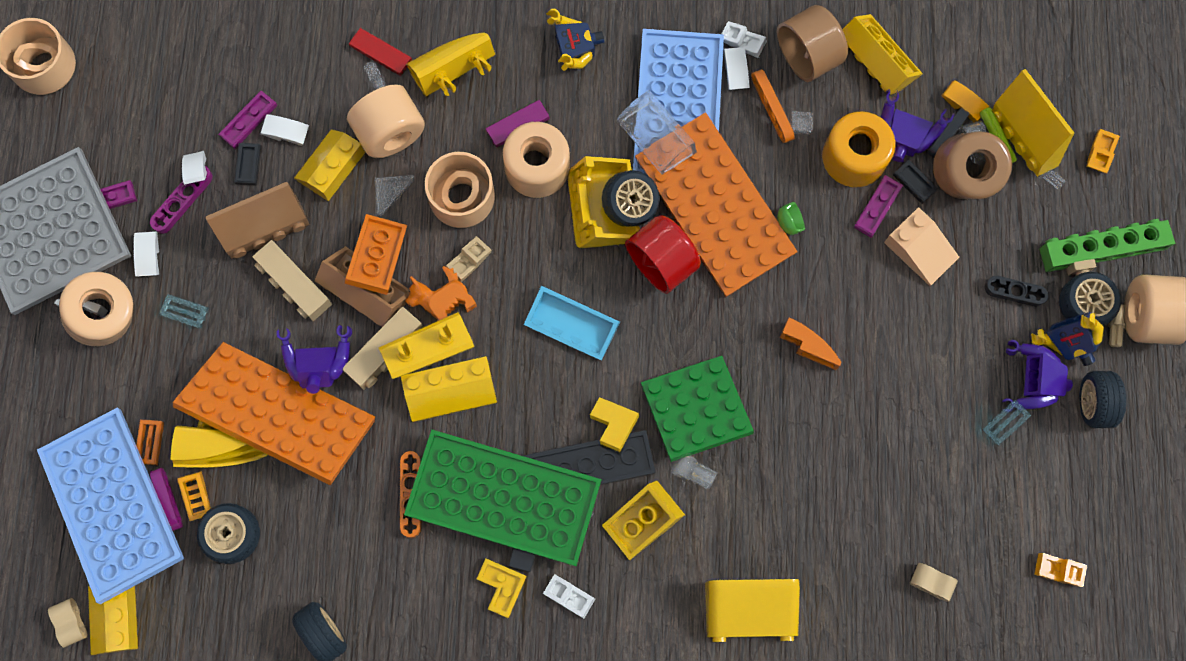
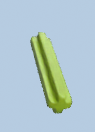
M988 107L982 110L980 115L989 133L997 136L1005 143L1009 149L1012 163L1016 162L1017 158L992 109Z

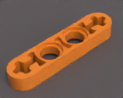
M762 69L751 74L752 82L782 143L794 140L793 129L765 72Z
M407 451L401 456L400 530L407 538H415L421 532V520L412 518V523L417 528L412 531V534H409V531L405 530V526H409V518L404 519V513L406 510L405 503L409 500L412 489L410 490L405 487V481L410 477L416 479L417 474H404V472H409V465L405 463V460H409V456L417 460L412 465V470L417 472L421 458L414 451Z

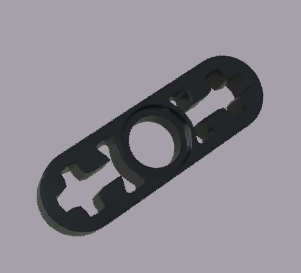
M961 107L953 117V120L946 126L942 134L928 150L927 154L935 158L939 147L956 133L970 113Z
M992 276L984 285L986 293L992 297L1034 307L1042 305L1048 299V292L1042 286L1001 276ZM994 282H997V286L1002 288H999L995 291L994 286L991 285ZM1011 287H1019L1022 292L1021 296H1014L1011 292ZM1038 292V296L1041 298L1037 301L1036 296L1032 294Z

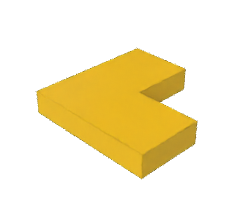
M599 397L590 413V418L608 425L600 439V444L620 452L639 418V413Z
M485 558L477 580L497 588L488 609L509 618L527 576Z

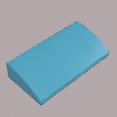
M541 286L524 325L602 361L620 321Z

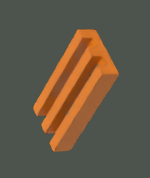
M140 419L136 443L140 456H142L146 425H149L145 456L142 460L144 465L158 466L164 422ZM155 425H156V432H155V439H154V445H153L152 458H151V460H150L151 448H152V442H153V435H154V429H155Z

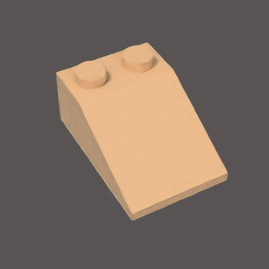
M919 207L884 242L929 286L959 258L935 222Z

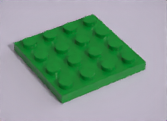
M723 356L641 382V387L670 462L754 433Z

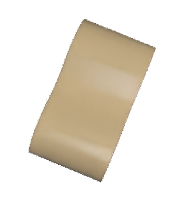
M918 563L910 585L940 600L949 602L958 581L928 565Z
M73 598L48 608V614L54 625L57 640L63 648L87 638L85 625L81 620L78 605Z

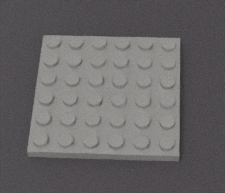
M77 147L0 186V289L12 314L16 315L62 292L66 285L79 275L88 272H101L131 257L129 249L81 148Z

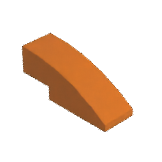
M790 317L788 318L780 338L798 345L799 348L796 354L837 370L841 365V360L832 348L814 331Z

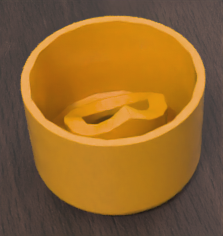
M861 111L843 116L833 126L823 147L822 160L826 171L835 181L845 186L864 187L872 184L882 175L894 155V133L885 120L873 113ZM856 134H866L871 140V153L869 155L855 153L849 146V140Z

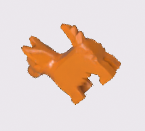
M445 266L442 269L449 283L436 291H431L425 284L418 282L411 276L410 279L413 284L410 286L409 296L405 300L411 307L421 305L438 321L448 317L447 314L455 310L459 303L465 305L467 312L477 307L473 297L468 294L465 285L458 280V275L454 273V268L449 269Z

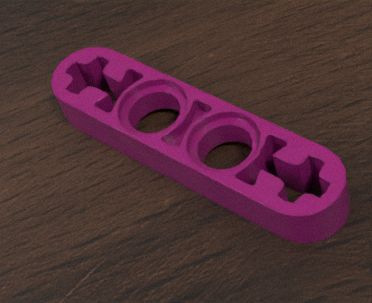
M205 166L207 171L206 179L198 181V187L194 183L184 185L182 181L151 217L150 225L157 233L164 234L170 231L211 183L213 175L207 166ZM186 187L194 188V192L190 196L183 195V190ZM172 203H180L178 211L171 212L169 210ZM165 212L171 216L170 219L164 214ZM159 220L165 223L163 227L157 224Z

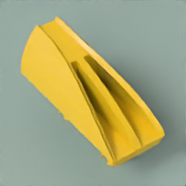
M477 33L445 43L410 61L406 65L425 97L440 88L446 96H449L447 88L453 93L456 91V87L451 81L474 67L478 69L481 75H485L483 68L490 72L491 65L486 60L494 56L495 52L489 35L487 33Z
M457 312L385 344L378 349L391 378L395 379L472 349L474 344L460 314Z
M200 420L197 427L176 426L174 429L171 447L173 467L231 466L255 461L268 455L218 429H212L210 425Z

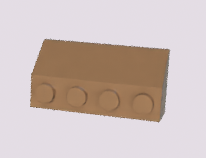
M346 246L323 260L315 282L354 307L358 312L373 320L376 324L383 327L407 304L405 300L409 296V289L393 278L387 295L345 284V278L354 253Z

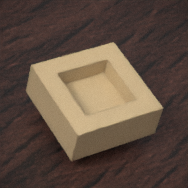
M1095 259L1074 262L1067 268L1068 276H1077L1078 274L1092 271L1096 268Z

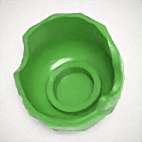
M795 202L785 204L779 209L777 221L785 233L795 235L805 229L802 214Z

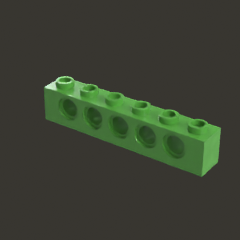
M1153 219L1143 225L1132 223L1122 229L1116 226L1108 228L1106 232L1099 233V230H1094L1086 233L1084 236L1073 234L1063 240L1052 238L1046 240V243L1039 250L1045 271L1051 272L1067 269L1074 262L1095 259V263L1167 250L1175 244V240L1168 220L1159 221V219ZM1144 234L1149 237V240L1144 237ZM1123 237L1128 239L1129 244L1124 241ZM1103 241L1109 244V248L1104 245ZM1083 245L1089 248V252L1083 248ZM1063 248L1069 252V255L1063 252Z

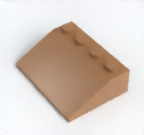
M288 182L206 216L207 222L231 259L243 257L250 250L261 249L271 240H282L287 234L300 232L306 228L305 226L310 225L299 200Z

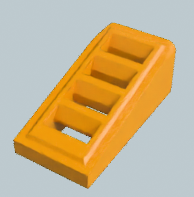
M202 471L177 479L189 521L202 518L211 509ZM197 481V484L187 487V482ZM199 488V493L189 495L188 491ZM202 498V501L191 504L190 500ZM204 506L205 510L193 513V508Z

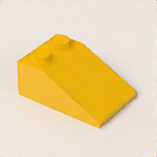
M654 481L645 486L602 526L626 557L631 560L670 529L685 514L658 481Z

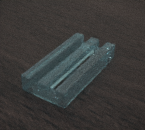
M167 294L159 314L202 328V321L205 320V314L208 313L209 308ZM170 301H173L200 310V314L171 305L169 303ZM170 309L197 318V321L167 312L166 310Z
M1015 399L986 425L983 431L1000 445L1031 417V414ZM1014 407L1017 408V410L1012 415H1010L993 432L990 431V429L997 422H999L1009 411H1011ZM1022 413L1024 416L998 439L996 435Z

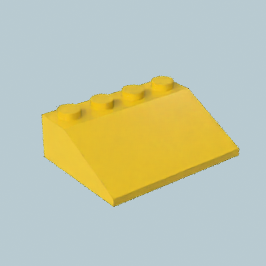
M1024 69L995 102L992 111L1006 138L1010 139L1016 152L1026 161L1027 167L1038 177L1059 166L1074 135V131L1027 70Z

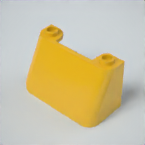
M585 156L570 169L568 173V186L577 247L592 248L625 244L628 238L640 230L639 226L626 227L614 223L607 216L602 205V192L605 184L615 174L633 170L630 159Z
M799 579L712 580L705 582L707 637H712L713 642H726V637L780 636V641H794V636H798Z

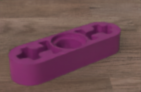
M161 467L151 471L150 477L172 531L182 528V519L165 470Z

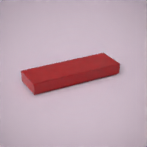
M362 28L357 31L349 42L350 47L399 76L408 67L406 64L412 61L410 56Z

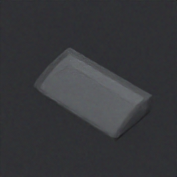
M650 90L634 100L617 118L620 126L661 175L697 153L695 142Z

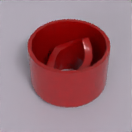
M663 215L653 218L625 241L626 249L637 268L654 287L665 294L670 293L696 272L701 264L699 253L691 239L679 225Z

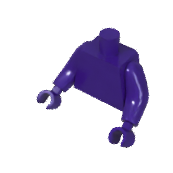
M890 89L886 91L887 101L884 103L881 118L888 123L894 133L895 152L892 159L896 162H903L905 155L913 157L915 153L920 154L927 150L942 134L947 123L953 120L954 113L951 118H945L944 114L947 109H944L940 119L932 126L933 122L898 109L894 111L895 102L899 99V92H896L895 97H889Z
M339 325L337 327V334L341 337L338 347L295 349V352L292 343H289L290 331L286 328L288 334L285 338H282L278 329L277 337L283 344L281 345V351L290 377L294 381L299 382L301 388H306L312 394L318 393L320 387L332 386L333 381L340 377L344 366L349 362L350 342L347 340L352 335V329L347 326V333L343 335L342 326Z
M1016 340L1008 342L1007 345L1016 348L1014 350L1006 349L1008 355L1013 356L1017 352H1021V354L1027 356L1024 396L1026 397L1017 399V401L1009 398L1004 399L1002 402H1009L1012 405L1010 409H1002L1004 412H1011L1013 408L1026 410L1050 406L1056 403L1059 397L1065 396L1066 392L1072 389L1073 382L1067 379V366L1061 363L1060 359L1048 348L1024 343L1019 345Z

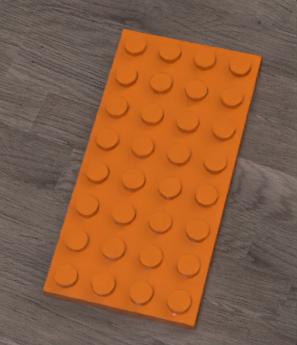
M706 112L635 155V159L644 173L656 183L659 196L678 225L693 242L700 259L725 297L798 252Z
M224 342L173 401L174 408L330 486L375 422V416L322 390L315 394L309 393L306 388H301L299 382L294 381L288 373Z

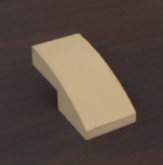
M476 236L462 248L461 253L448 263L446 267L449 269L454 268V273H457L458 280L462 282L486 259L492 250Z

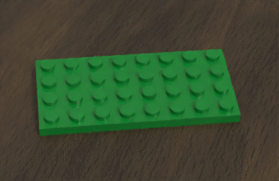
M431 429L404 515L577 566L602 479Z

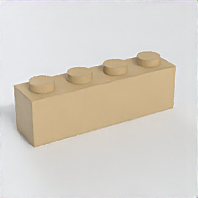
M272 240L252 256L257 262L254 266L262 274L266 272L271 277L268 281L276 289L282 288L285 292L282 295L290 304L295 302L299 306L296 310L304 319L309 317L314 321L332 305L330 300Z
M402 307L344 366L343 371L363 390L367 387H372L377 381L376 377L382 371L386 372L388 370L378 348L423 328L422 323Z

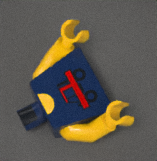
M556 9L549 10L546 14L551 17L547 20V23L549 25L557 24L555 25V36L561 54L558 62H563L561 69L565 71L567 68H584L595 56L594 45L604 43L602 31L590 33L588 23H582L581 21L562 16Z
M1089 311L1052 324L1046 332L1047 334H1044L1043 329H1039L1038 335L1031 334V340L1034 345L1043 344L1063 355L1067 360L1079 357L1083 366H1088L1096 361L1092 353L1097 350L1102 342L1104 327L1095 319V314Z

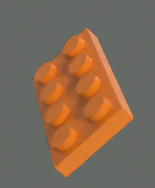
M366 214L345 278V284L387 295L407 225Z

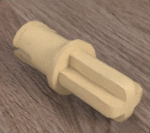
M1121 305L1117 316L1108 323L1110 328L1109 345L1111 347L1122 346L1123 328H1126L1124 323L1125 305Z

